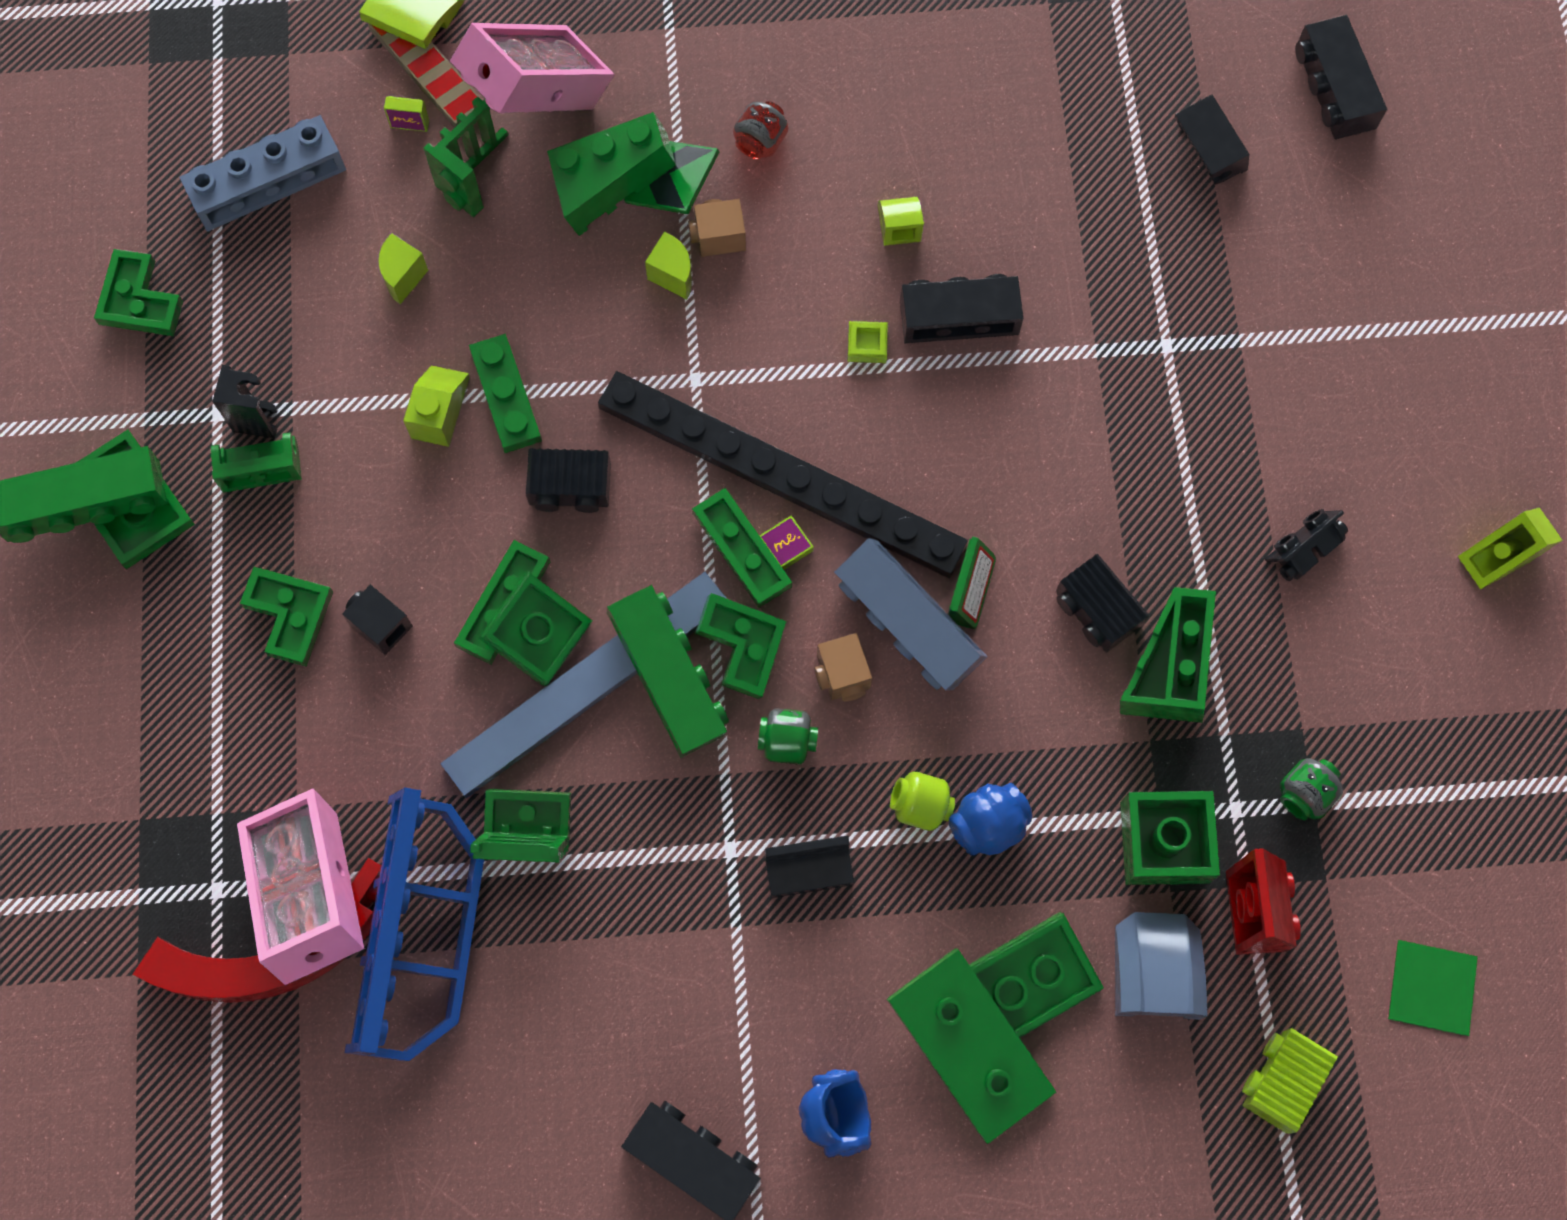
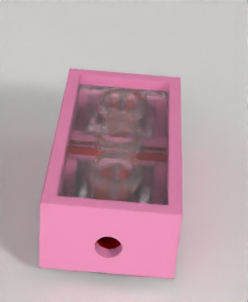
M471 23L450 60L461 72V78L467 84L475 87L486 98V104L498 113L593 110L615 75L567 25Z
M312 788L237 823L259 962L284 985H287L363 950L364 944L338 816L315 789Z

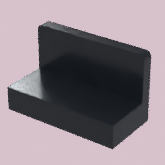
M849 836L766 848L765 863L771 898L854 885L849 854Z

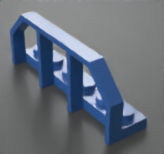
M404 787L390 795L387 805H392L380 878L375 879L373 888L377 889L367 953L360 960V966H364L352 1040L351 1044H346L344 1053L404 1062L410 1061L459 1023L484 859H473L470 847L471 843L476 839L452 804L421 799V790ZM424 812L440 814L471 858L465 892L406 882L408 871H412L416 863L418 848L412 844L415 828H420ZM410 895L463 904L453 969L393 960V957L398 958L401 952L403 932L398 931L400 915L405 914L408 909ZM391 970L451 980L446 1016L443 1021L403 1051L378 1048V1046L382 1047L388 1033V1020L383 1019L385 1004L392 1000L395 991L396 978L394 975H390Z

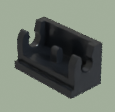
M1212 94L1175 114V120L1181 130L1187 135L1215 185L1248 170L1250 154Z
M222 365L212 402L232 432L275 439L277 427L270 424L263 411L277 413V408L271 402L262 401L252 396L245 383L260 385L259 378L252 373L235 371L228 365Z

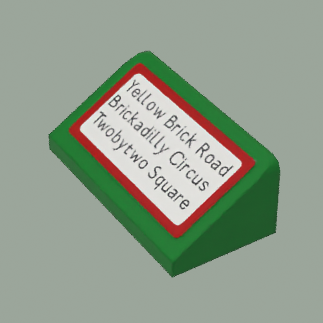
M972 536V539H969L948 615L957 625L970 629H976L996 562L994 553L979 538Z

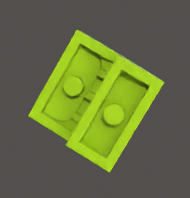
M367 0L360 9L359 14L362 21L427 49L439 28H448L464 0Z

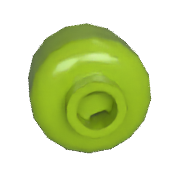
M914 771L906 775L905 778H899L896 781L890 798V808L895 810V816L900 823L927 831L935 830L942 821H949L955 807V798L950 797V788L945 780Z

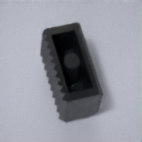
M530 448L528 450L526 497L529 505H535L537 510L544 512L557 511L559 506H575V510L583 513H594L599 510V507H609L611 475L609 452L606 450L591 451L589 449L584 451L581 449L552 450L548 448L544 450L541 448Z
M1095 554L1079 568H1076L1068 576L1064 577L1056 589L1058 595L1057 602L1062 610L1069 616L1076 615L1077 619L1084 626L1082 631L1087 640L1095 647L1102 646L1106 653L1142 627L1150 616L1099 554Z

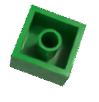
M1213 791L1128 792L1120 802L1125 885L1210 884L1220 876Z

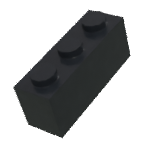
M1343 15L1305 25L1296 43L1295 53L1298 62L1304 64L1308 74L1309 89L1314 96H1317L1321 105V115L1325 126L1330 127L1335 140L1377 129L1387 111V107L1348 16Z
M993 274L984 279L971 280L966 277H954L944 282L915 280L909 284H903L901 288L900 310L904 344L1013 336L1020 333L1024 318L1018 276L1007 277L1004 274Z
M664 1100L660 1107L650 1102L621 1147L724 1220H735L761 1179L754 1173L758 1165L738 1151L735 1152L733 1157L717 1148L722 1140L700 1125L698 1130L694 1132L681 1123L686 1115Z

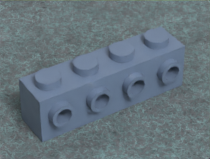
M321 115L312 119L302 120L294 127L278 134L265 136L260 142L244 149L231 151L225 157L212 163L197 166L179 178L198 217L208 232L346 171V168Z
M868 538L834 572L842 580L838 585L840 589L852 601L856 602L860 599L869 609L866 613L868 619L881 631L887 628L897 638L893 643L894 646L908 660L915 657L925 668L921 672L922 676L936 690H939L941 687L945 690H954L988 657L877 540Z

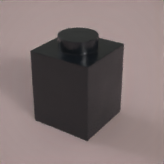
M371 584L364 591L356 592L348 600L345 607L346 610L342 613L349 625L384 655L413 627L407 615Z

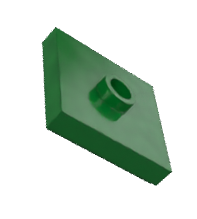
M527 572L484 629L479 639L545 687L549 684L593 620L531 573Z

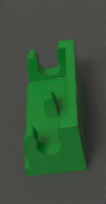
M291 432L283 433V440L230 449L220 448L219 444L212 445L213 480L223 493L301 480L296 437L292 436Z

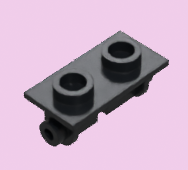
M1319 509L1311 513L1303 520L1304 526L1296 533L1282 537L1275 543L1274 548L1276 550L1267 556L1265 561L1280 562L1283 567L1279 569V572L1287 581H1291L1293 578L1300 579L1319 562L1311 549L1315 548L1320 557H1325L1345 541V534L1348 533V528L1342 521L1337 520L1344 514L1343 510L1324 511V509Z

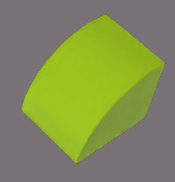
M918 197L878 201L877 206L884 246L921 242L924 221Z
M664 232L645 261L647 280L687 300L692 288L691 264L688 251L677 238Z
M393 233L383 243L379 253V268L390 295L397 303L401 304L429 270L422 252Z

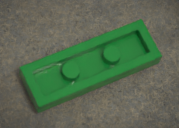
M506 333L470 344L469 348L504 452L508 453L542 442Z
M726 488L692 508V514L758 608L792 588V581Z
M513 540L454 641L456 648L492 665L498 653L481 641L479 636L524 574L529 572L541 580L551 563L550 558Z

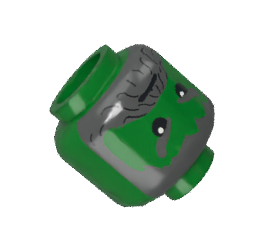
M775 708L770 711L768 718L761 717L758 750H764L765 758L770 762L800 765L805 762L808 751L816 752L819 727H810L811 718L807 712Z
M1302 759L1282 779L1280 783L1282 794L1280 801L1298 819H1321L1343 795V786L1338 779L1341 773L1328 760Z

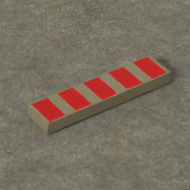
M367 23L373 35L454 128L458 125L456 116L460 112L468 116L474 110L472 101L479 97V95L461 78L458 71L432 42H430L427 49H424Z

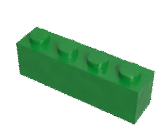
M145 446L0 480V536L7 542L24 543L31 541L36 535L48 532L66 533L72 531L75 526L90 522L104 524L113 521L116 516L128 513H150L155 510V507L167 504L160 461L151 449Z
M650 585L607 606V615L680 758L725 736L727 730L724 725L729 723V719L719 701L712 703L706 691V688L711 685L700 664L695 667L693 666L687 654L692 648L682 628L674 629L668 617L673 614L668 599L663 592L656 594L653 586Z

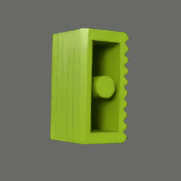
M1290 1028L1283 1031L1281 1035L1276 1032L1272 1035L1263 1051V1055L1268 1057V1060L1261 1072L1254 1070L1242 1089V1092L1248 1095L1242 1106L1287 1134L1297 1133L1338 1057Z

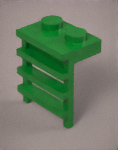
M479 97L472 101L474 110L468 116L462 112L456 116L458 125L451 132L447 128L440 131L442 140L435 147L428 143L423 148L435 186L444 193V198L457 211L464 209L473 218L484 208L473 169L509 135L508 131L503 127L495 134L490 114L491 108L486 104L485 99L482 101ZM476 122L479 126L482 141L485 143L481 148H479L474 129ZM460 137H462L466 155L470 158L466 162H463L457 141Z
M487 789L485 795L484 833L471 843L470 853H473V859L560 863L563 855H566V852L569 851L571 793Z

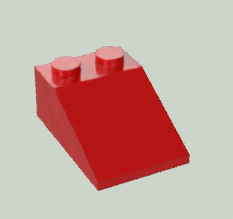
M1264 848L1254 849L1226 870L1236 955L1287 952L1297 946L1296 940H1299L1301 936L1300 921L1296 914H1292L1290 899L1295 895L1294 878L1291 872L1287 873L1286 862Z

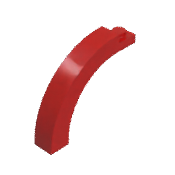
M370 858L366 860L351 884L363 941L370 934L373 911L368 909L371 902L375 903L377 889H374L373 885L374 880L380 878L382 866ZM157 937L132 975L154 986L188 998L225 1003L247 1002L270 998L295 990L324 975L345 958L284 985L259 962L258 955L231 959L211 958L184 951L170 942Z

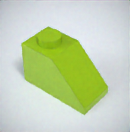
M431 365L414 384L403 420L411 439L447 447L450 446L470 378L469 373Z
M1536 508L1524 511L1460 554L1458 558L1478 587L1483 589L1530 563L1563 540L1542 510Z

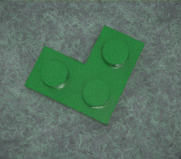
M113 249L94 319L98 325L174 336L183 300L177 294L148 290L156 262L151 254Z
M253 567L240 604L245 609L277 617L264 651L267 656L307 667L331 601L333 590L328 586Z
M709 594L695 634L733 648L721 686L756 699L763 697L786 621L716 594Z

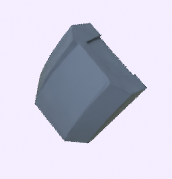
M1134 912L1115 926V1016L1183 1017V1019L1197 1020L1207 1017L1206 974L1200 929L1185 914Z

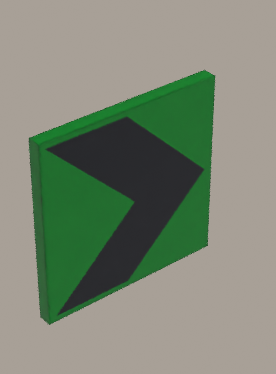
M669 141L676 166L639 193L634 191L625 197V203L688 215L720 153L718 148Z

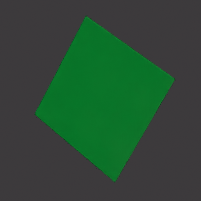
M1398 940L1388 1019L1469 1036L1478 956Z

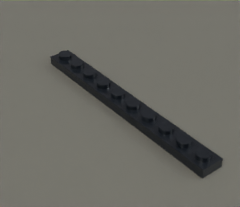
M615 372L598 401L600 410L864 538L877 540L883 547L949 579L967 546V539L621 372Z

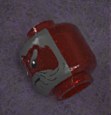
M766 101L765 103L752 102L747 105L733 129L736 147L744 155L752 159H760L761 157L767 158L775 154L789 130L782 108L771 101Z

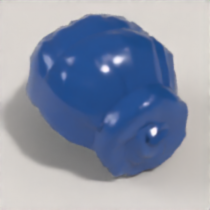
M1013 783L1006 784L1003 787L986 784L962 799L957 813L950 816L948 824L957 843L969 855L982 853L990 856L999 854L1022 841L1026 835L1027 825L1032 822L1033 814L1025 795Z
M834 1069L827 1071L825 1075L813 1076V1088L804 1094L799 1105V1116L802 1120L801 1127L809 1141L822 1146L824 1154L828 1158L840 1155L842 1157L851 1156L868 1150L872 1145L870 1138L871 1118L868 1111L867 1096L860 1083L859 1073L855 1070Z

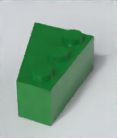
M654 112L547 151L564 218L578 236L588 230L587 225L606 212L609 215L616 210V204L634 191L639 193L676 166L667 132Z
M1174 587L1154 628L1146 650L1136 666L1135 673L1121 697L1120 714L1203 723L1216 591Z

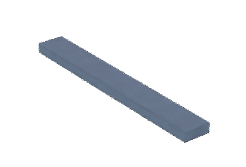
M703 572L668 598L673 614L668 617L674 629L682 628L687 637L697 630L707 596L713 593L726 598L706 572ZM618 635L440 763L465 798L471 796L637 674Z

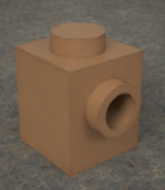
M711 199L702 204L694 205L695 220L688 221L691 244L699 243L701 257L746 251V233L740 199L726 201Z
M857 633L818 644L817 658L820 666H816L814 669L820 689H828L831 700L842 697V700L847 702L864 696L866 694L865 690L871 687L872 676Z

